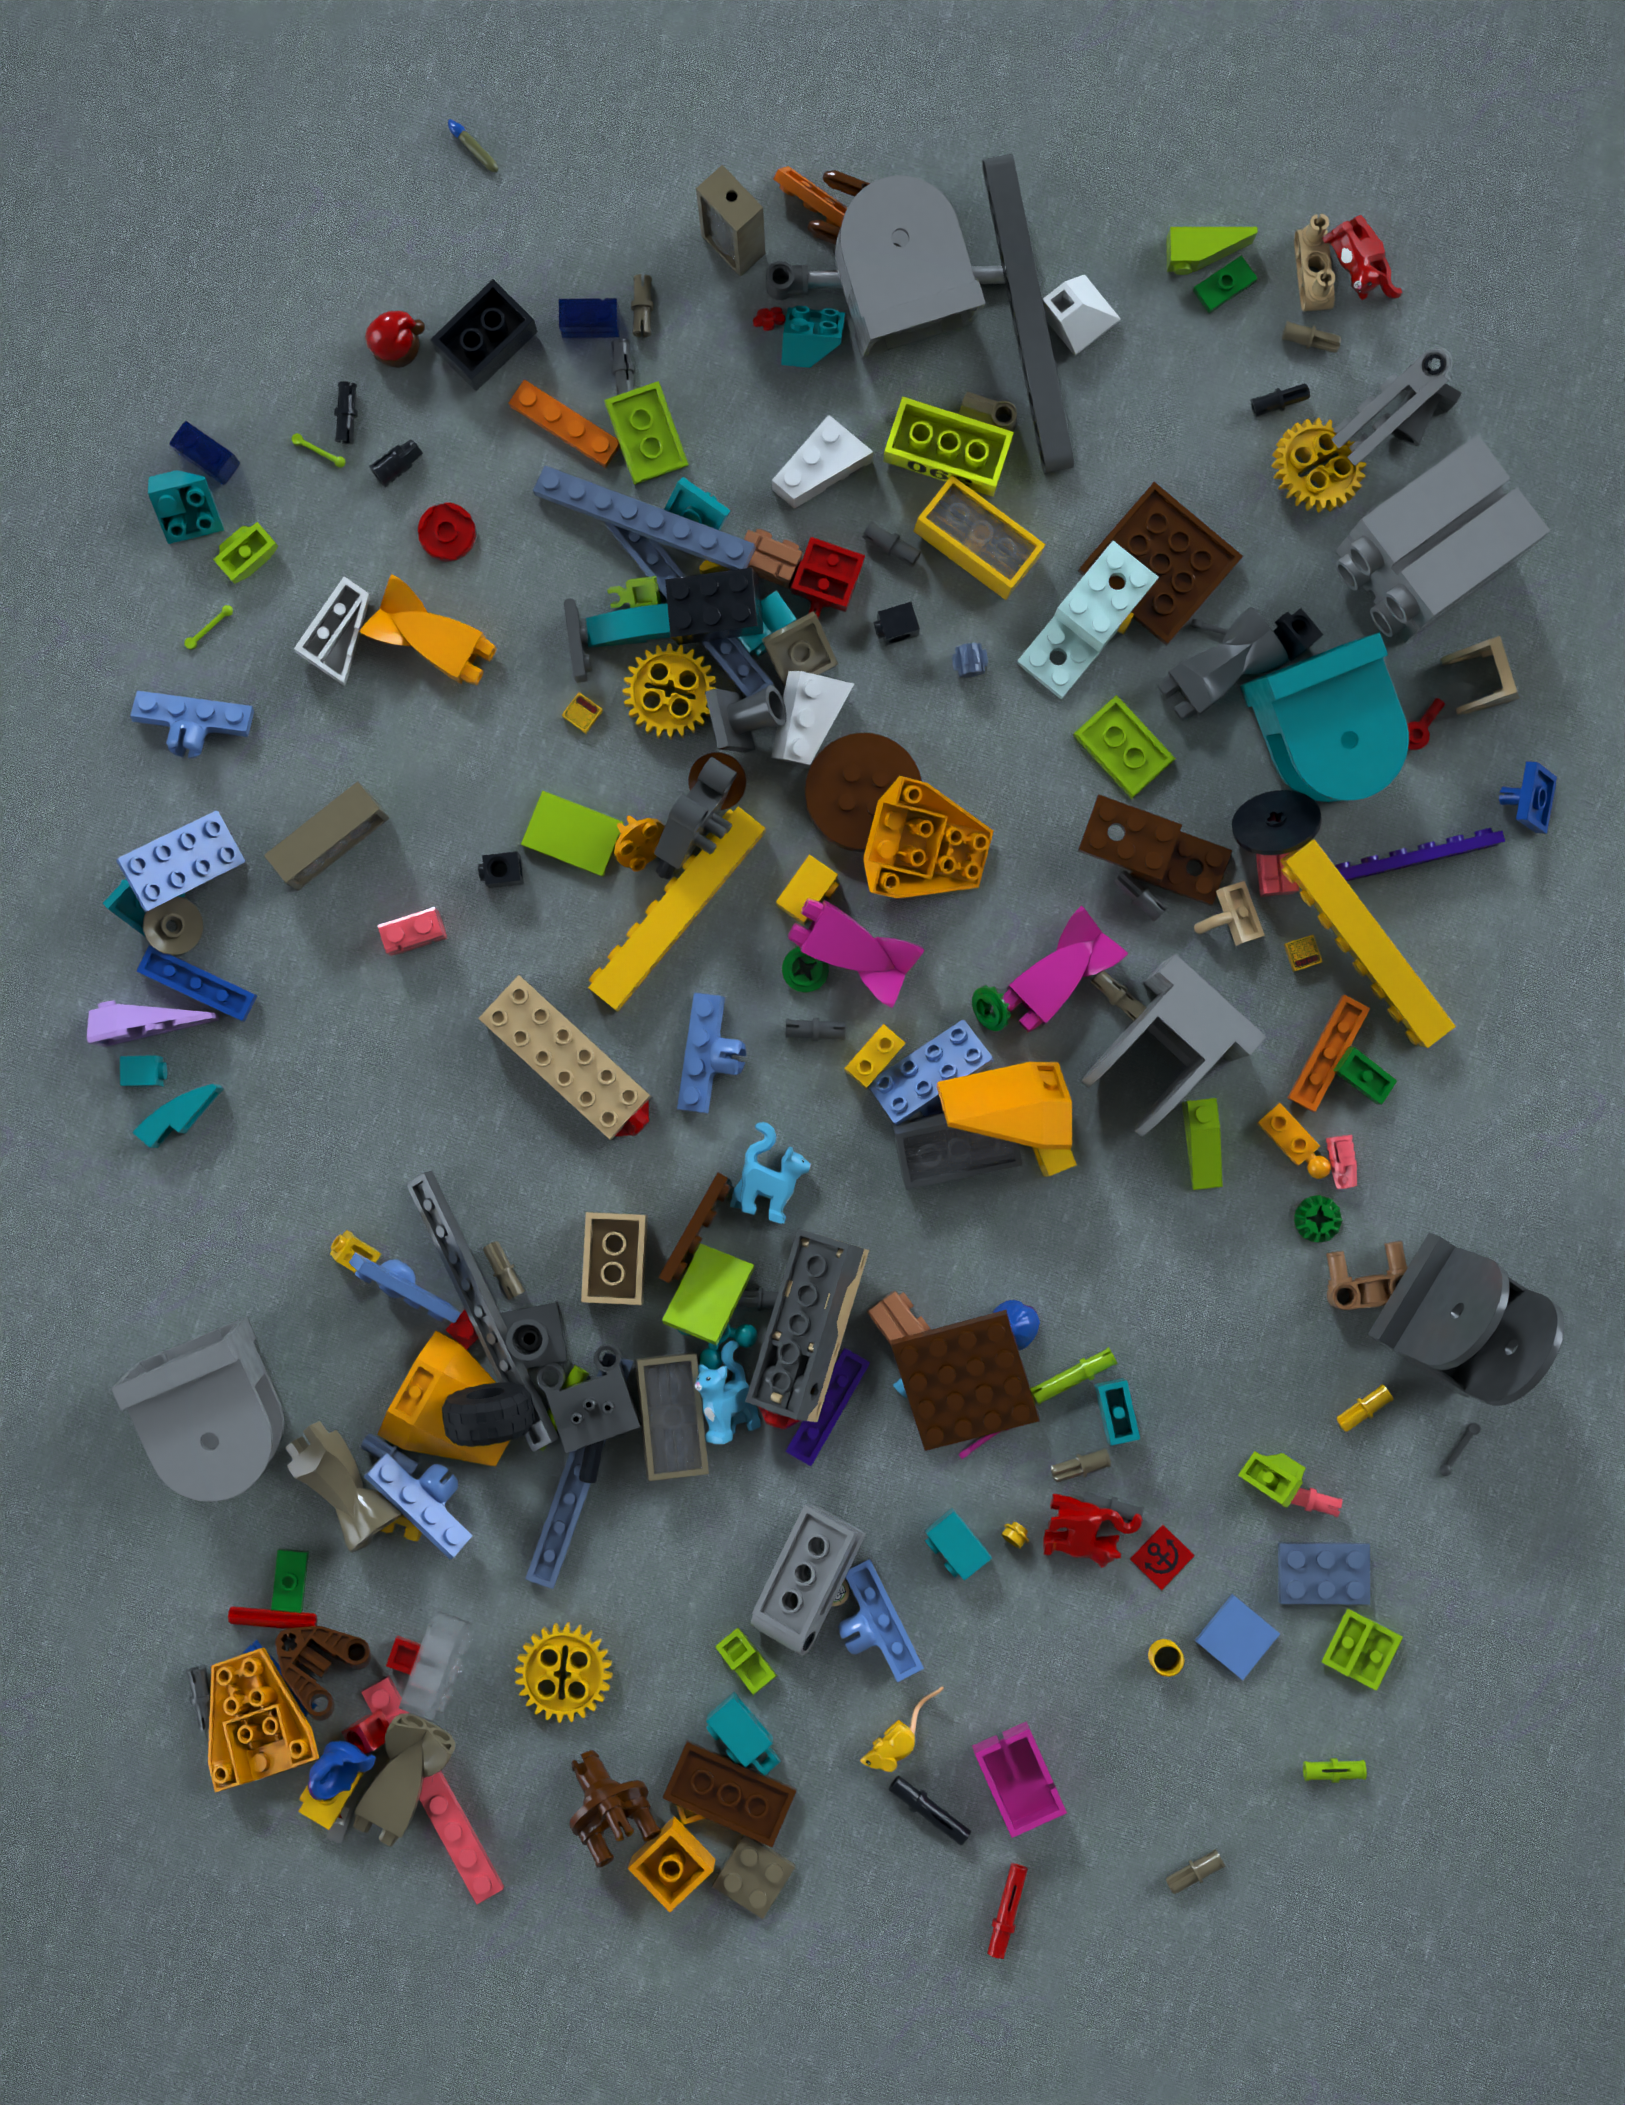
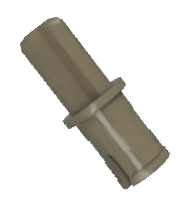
M1289 321L1286 322L1281 339L1305 345L1306 349H1309L1311 346L1334 353L1338 351L1341 344V337L1338 335L1316 330V326L1310 328Z
M494 1241L486 1245L483 1251L495 1272L493 1277L497 1276L508 1300L525 1292L513 1270L514 1264L510 1265L499 1242Z
M1106 1448L1083 1456L1077 1454L1075 1459L1052 1465L1051 1473L1056 1482L1080 1475L1084 1478L1087 1477V1473L1111 1467V1461Z
M1214 1849L1194 1862L1188 1861L1190 1865L1168 1876L1166 1882L1171 1892L1176 1894L1198 1881L1200 1884L1203 1883L1202 1879L1226 1866L1217 1850Z

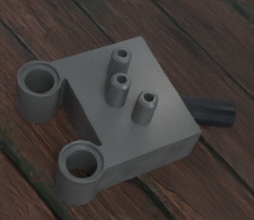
M713 757L704 765L695 786L687 796L682 794L669 813V818L654 852L656 856L661 858L656 868V872L661 878L670 879L676 868L680 869L696 846L712 854L717 846L714 842L704 837L707 832L721 839L732 827V823L719 816V812L737 776V772Z
M611 1343L600 1346L593 1358L595 1366L600 1371L606 1372V1374L562 1389L561 1386L566 1378L565 1371L560 1365L550 1363L540 1369L536 1378L539 1388L545 1391L565 1452L568 1453L585 1447L579 1480L584 1483H595L597 1481L604 1440L641 1426V1421L621 1366L622 1353L619 1347ZM603 1350L614 1352L616 1362L613 1365L607 1366L601 1362L600 1353ZM546 1370L556 1371L559 1375L558 1384L553 1386L546 1384L543 1378L544 1372Z

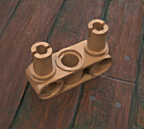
M1403 1242L1384 1243L1389 1270H1386L1387 1274L1355 1278V1280H1352V1277H1348L1344 1251L1326 1253L1331 1277L1327 1285V1300L1329 1304L1341 1310L1386 1305L1395 1290L1396 1282L1403 1277L1408 1268ZM1342 1288H1345L1349 1293V1299L1345 1304H1340L1337 1300V1293Z

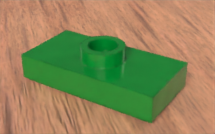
M1241 255L1193 288V292L1210 314L1256 283L1258 278Z
M277 1550L271 1610L296 1613L303 1611L309 1551Z

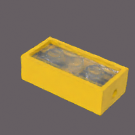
M951 475L917 518L913 532L1005 600L1008 599L1040 558L1046 545L953 475Z

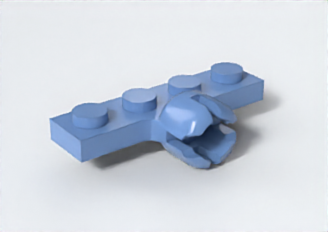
M137 691L130 717L133 722L170 727L166 742L169 751L174 755L184 757L187 748L189 749L188 758H196L202 752L204 740L208 733L214 732L248 737L254 710L249 705Z
M694 993L677 1109L708 1113L715 1074L738 1075L745 1066V1062L732 1059V1055L746 1056L745 1044L740 1040L722 1038L720 1034L725 997Z
M355 1252L349 1261L357 1270L355 1275L369 1284L372 1280L376 1281L379 1288L389 1297L395 1299L405 1297L403 1301L416 1309H419L420 1306L428 1309L427 1314L440 1322H443L445 1318L455 1323L461 1314L449 1302L416 1285L414 1271L401 1260H389L380 1266Z
M388 1453L384 1454L364 1477L449 1559L454 1558L473 1536L445 1508L447 1500L458 1489L456 1477L452 1474L448 1480L444 1479L440 1482L442 1477L448 1472V1469L442 1465L434 1464L419 1479H414Z
M868 1559L850 1568L846 1579L859 1603L860 1610L841 1621L838 1629L842 1639L857 1631L860 1634L845 1642L848 1651L856 1655L872 1646H878L882 1650L897 1682L924 1669L871 1560Z

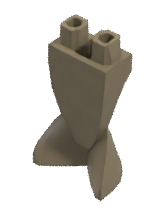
M320 1421L311 1424L303 1431L310 1445L307 1444L302 1436L285 1447L293 1459L287 1467L295 1479L307 1484L335 1507L345 1544L350 1552H356L368 1546L372 1541L373 1535L403 1514L380 1492L363 1488L356 1462L346 1442L337 1430L328 1433Z
M410 1713L399 1714L390 1723L385 1735L386 1751L390 1761L371 1783L354 1812L356 1814L354 1828L367 1833L372 1824L383 1828L379 1839L388 1846H393L399 1837L402 1838L410 1825L418 1805L423 1778L433 1776L446 1766L455 1750L456 1744L447 1731L424 1718Z

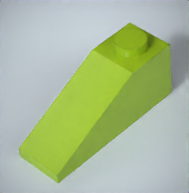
M1170 227L1166 238L1167 272H1174L1177 275H1188L1253 244L1258 233V227Z
M1217 1098L1182 1102L1192 1190L1223 1187L1221 1132Z

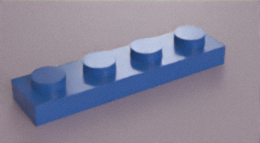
M151 945L148 946L137 968V972L245 1022L257 998V995L175 956L161 953Z

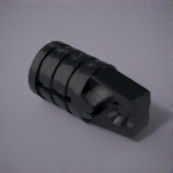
M410 439L403 445H397L390 449L387 454L376 460L369 468L378 481L386 488L389 483L400 477L402 473L408 471L413 466L412 463L423 452L417 443Z

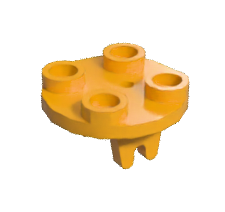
M629 815L626 818L628 821L627 826H624L622 823L617 824L621 834L615 843L614 854L616 860L621 865L631 868L634 872L643 870L647 863L657 857L654 852L665 825L655 818H645L637 821Z

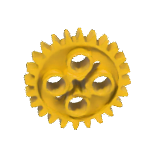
M1317 418L1313 424L1309 419H1306L1301 425L1298 422L1295 423L1291 430L1288 429L1282 435L1283 438L1276 443L1278 448L1272 454L1277 459L1271 467L1279 469L1273 478L1282 479L1283 481L1278 489L1287 488L1289 492L1285 498L1289 499L1295 496V506H1298L1302 501L1306 502V511H1309L1313 505L1316 506L1318 513L1325 506L1329 512L1336 505L1341 508L1355 496V493L1362 487L1359 482L1366 476L1360 472L1366 466L1365 462H1359L1354 466L1347 458L1352 453L1349 447L1354 442L1348 441L1345 445L1338 448L1331 440L1336 433L1333 431L1334 428H1332V420L1330 419L1324 426L1320 418ZM1319 443L1324 444L1327 450L1322 449ZM1335 453L1339 454V456L1330 459L1325 466L1319 465L1329 456ZM1295 456L1301 457L1304 463L1299 462ZM1312 465H1319L1318 467L1313 469L1309 474L1303 477L1298 476V474H1302L1308 471L1312 467ZM1334 467L1338 468L1342 475L1338 474ZM1310 480L1315 481L1319 488L1313 486Z
M668 643L667 649L662 652L659 645H656V654L654 655L646 649L647 659L643 660L636 657L638 668L628 667L633 677H624V682L630 685V687L622 689L623 695L631 697L625 700L624 704L625 707H634L628 713L630 718L639 716L636 725L640 727L646 723L645 731L647 734L656 729L657 738H661L664 731L668 733L670 740L673 739L674 732L678 731L681 738H684V729L687 728L694 734V724L698 723L704 726L705 723L702 716L711 717L705 695L706 691L715 689L714 687H709L716 682L715 676H707L712 671L711 666L701 667L704 663V657L701 656L694 660L695 651L691 649L687 654H684L683 645L678 647L677 652L673 651L671 643ZM664 668L668 674L664 679L656 680L652 677L655 669ZM686 675H691L696 679L695 684L691 687L682 686L680 681ZM646 684H652L653 686H655V687H657V688H661V689H655V688H649V689H648V688L645 687V685H646ZM670 686H674L676 693L666 697L664 690H669ZM679 694L695 695V699H688ZM650 696H657L660 699V703L655 708H648L645 706V700ZM678 703H684L689 707L684 715L674 714L673 708Z
M570 1622L566 1623L564 1630H560L559 1625L554 1623L551 1633L544 1626L541 1629L542 1638L535 1633L532 1634L531 1639L534 1645L525 1642L523 1648L528 1654H519L517 1657L519 1661L524 1663V1665H518L515 1668V1672L523 1674V1676L516 1679L515 1684L525 1686L520 1691L519 1696L529 1695L530 1698L526 1706L535 1703L537 1705L535 1714L537 1715L542 1710H545L546 1720H549L552 1714H557V1721L561 1723L563 1716L567 1714L570 1722H573L576 1712L582 1718H585L586 1707L592 1711H595L597 1708L594 1699L599 1702L604 1701L605 1697L600 1690L609 1691L610 1685L604 1682V1680L611 1679L613 1673L605 1671V1668L612 1665V1660H603V1657L609 1650L608 1648L598 1649L602 1641L601 1638L595 1641L590 1640L593 1633L592 1630L588 1631L585 1635L581 1634L582 1625L580 1624L575 1631H571ZM566 1645L568 1646L566 1671L571 1673L568 1674L565 1680V1698L561 1699L559 1692L562 1674L557 1671L560 1670L563 1664V1646ZM546 1649L554 1650L558 1660L554 1663L545 1661L542 1654L543 1651ZM577 1651L586 1654L588 1662L584 1665H578L573 1661L572 1654ZM546 1679L551 1680L555 1685V1691L552 1693L544 1692L540 1687V1682ZM573 1682L582 1683L585 1687V1693L582 1695L572 1693L570 1684Z

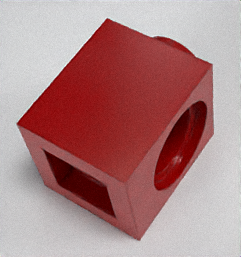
M380 1709L363 1716L342 1730L341 1733L346 1742L356 1745L364 1754H367L385 1743V1735L389 1723Z

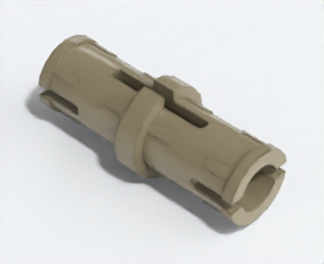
M641 274L633 277L634 300L631 302V310L634 311L632 334L640 337L641 325H643V337L651 336V312L654 310V303L651 301L652 277L644 274V286L642 287Z
M1105 970L1097 973L1090 981L1109 999L1108 1002L1112 1006L1115 1004L1132 1021H1135L1147 1008L1127 991V986L1124 984L1120 985Z

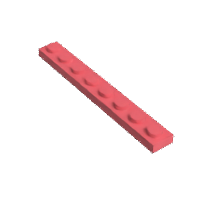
M390 1676L383 1678L361 1692L371 1712L373 1713L381 1709L389 1725L397 1715L410 1713ZM440 1770L433 1776L423 1778L419 1800L477 1905L502 1891L504 1885L442 1771Z

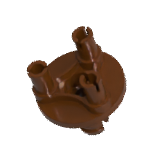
M590 1750L580 1754L584 1762L578 1764L576 1760H573L571 1763L572 1770L575 1772L576 1778L584 1792L583 1806L570 1819L569 1826L573 1834L579 1836L582 1844L587 1845L596 1867L601 1868L614 1859L603 1838L604 1831L609 1827L617 1842L624 1840L620 1827L623 1828L627 1838L634 1833L627 1818L634 1819L644 1842L656 1838L661 1833V1830L649 1811L651 1808L647 1800L649 1791L645 1783L640 1780H634L621 1784L611 1779L597 1752Z

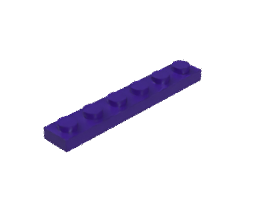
M1486 828L1474 832L1475 837L1464 839L1463 834L1447 838L1446 844L1436 846L1435 841L1418 845L1417 851L1407 853V849L1403 848L1389 852L1390 857L1379 860L1378 855H1373L1360 859L1361 864L1350 866V862L1336 864L1335 867L1348 882L1498 846L1505 842L1503 830L1493 832L1492 828Z

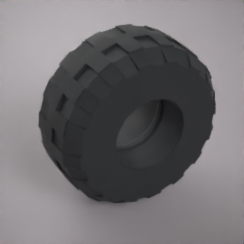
M514 1382L482 1384L456 1391L446 1398L442 1407L445 1434L454 1444L456 1443L460 1446H487L514 1440L527 1434L535 1421L531 1393L522 1384Z

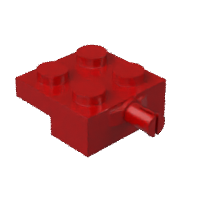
M810 537L791 586V594L806 598L811 602L808 614L816 611L815 614L818 619L823 607H831L846 612L864 564L865 555Z

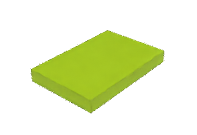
M659 381L604 400L634 485L689 466Z
M1117 695L1073 734L1075 739L1131 799L1176 759Z
M542 790L521 845L604 877L615 849V843L621 834L617 824L622 823L624 825L625 823Z
M700 1243L662 1319L663 1324L717 1346L755 1269L754 1264Z

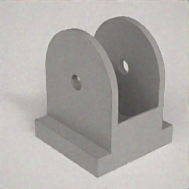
M902 175L876 180L863 188L854 197L845 212L838 233L835 259L855 327V339L861 359L971 325L984 307L985 300L979 280L975 281L957 216L947 198L930 183L922 179Z
M1176 954L1160 964L1143 982L1157 996L1107 1049L1081 1080L1089 1088L1126 1052L1146 1029L1183 1062L1187 1068L1157 1099L1136 1125L1134 1131L1140 1137L1153 1129L1222 1056L1229 1062L1249 1056L1266 1038L1259 1029Z
M247 1316L137 1362L111 1387L120 1410L127 1409L158 1476L173 1491L193 1500L204 1502L222 1501L246 1491L261 1476L268 1462L276 1453L283 1436L284 1415L282 1406L253 1341L256 1339V1336Z

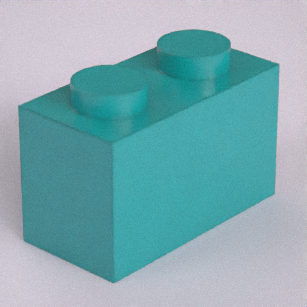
M1124 1378L1094 1384L1107 1443L1113 1446L1140 1440L1128 1381Z
M953 1508L925 1530L928 1536L925 1542L935 1554L941 1552L948 1560L944 1565L954 1578L960 1575L965 1581L992 1559L990 1553Z

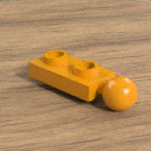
M1278 1103L1257 1122L1297 1167L1305 1161L1307 1163V1171L1311 1177L1323 1179L1329 1175L1331 1171L1329 1160L1324 1156H1316L1314 1154L1320 1145L1281 1103Z

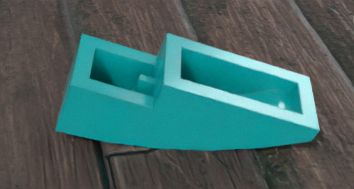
M667 603L617 610L586 618L589 648L647 643V640L671 638Z
M209 1084L179 1095L149 1115L132 1133L148 1147L158 1148L174 1129L178 1133H187L224 1088L218 1084Z

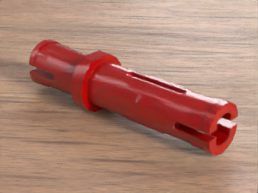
M1011 1863L996 1918H993L991 1924L994 1928L987 1954L998 1959H1004L1010 1935L1015 1932L1016 1925L1014 1920L1028 1871L1027 1867L1017 1863Z

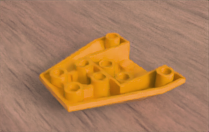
M899 776L878 800L863 860L869 892L899 899L979 888L994 831L930 784Z
M1026 1062L937 1083V1090L948 1127L1040 1149L1071 1150L1072 1100L1059 1062Z
M436 1330L416 1358L394 1397L377 1435L403 1450L496 1467L510 1442L509 1440L499 1444L468 1447L454 1444L446 1436L442 1418V1407L446 1398L454 1392L468 1387L497 1382L461 1344Z
M265 1647L211 1665L208 1766L215 1793L263 1779L319 1759L312 1728Z

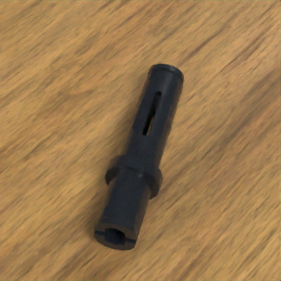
M899 1775L893 1780L889 1791L905 1802L911 1812H918L959 1845L965 1843L971 1830L930 1800L924 1790L921 1789L919 1791Z

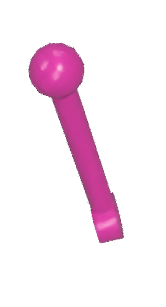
M1000 1432L983 1436L971 1446L962 1450L958 1455L961 1459L965 1458Z

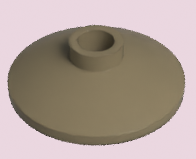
M177 896L145 913L143 931L149 944L157 951L169 955H178L188 952L199 942L203 932V920L199 910L192 902ZM169 920L174 921L176 924V929L173 932L166 928V923Z

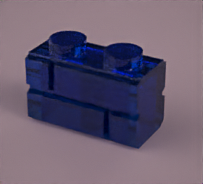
M600 298L559 299V329L562 338L620 337V309L617 298H605L604 300Z
M187 421L181 425L169 443L178 455L210 477L212 476L214 480L223 486L229 481L240 465V461L231 451Z

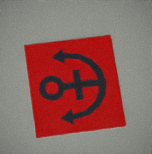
M1162 1524L1130 1560L1154 1584L1163 1590L1195 1555Z

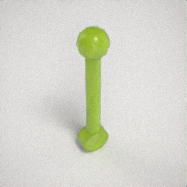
M295 433L291 438L295 446L302 445L333 461L338 468H342L346 464L345 458L341 456L336 457L305 441L301 434Z
M230 605L223 606L222 612L193 638L188 637L185 639V647L190 650L195 649L197 641L225 616L233 614V608Z

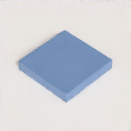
M1231 1594L1195 1641L1240 1679L1244 1680L1280 1633L1236 1596Z

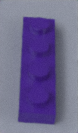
M844 1347L835 1363L818 1422L802 1421L785 1452L812 1466L870 1364L868 1360Z

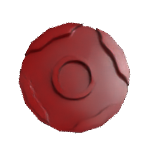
M451 502L428 508L421 516L417 526L419 541L424 551L432 558L443 562L456 561L464 557L473 548L476 540V526L470 514L462 506Z

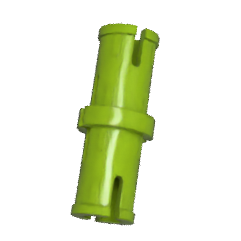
M1330 1758L1329 1761L1322 1762L1304 1761L1303 1777L1305 1781L1331 1780L1332 1783H1339L1340 1780H1366V1763L1364 1760L1338 1761L1337 1758ZM1325 1769H1347L1346 1772H1322Z

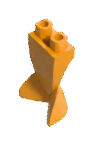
M391 574L388 580L380 609L359 631L363 636L375 641L391 645H411L437 669L460 684L465 681L477 686L484 672L472 664L477 656L490 662L497 651L496 646L486 639L483 632L449 617L428 613L422 601L412 589L393 574Z

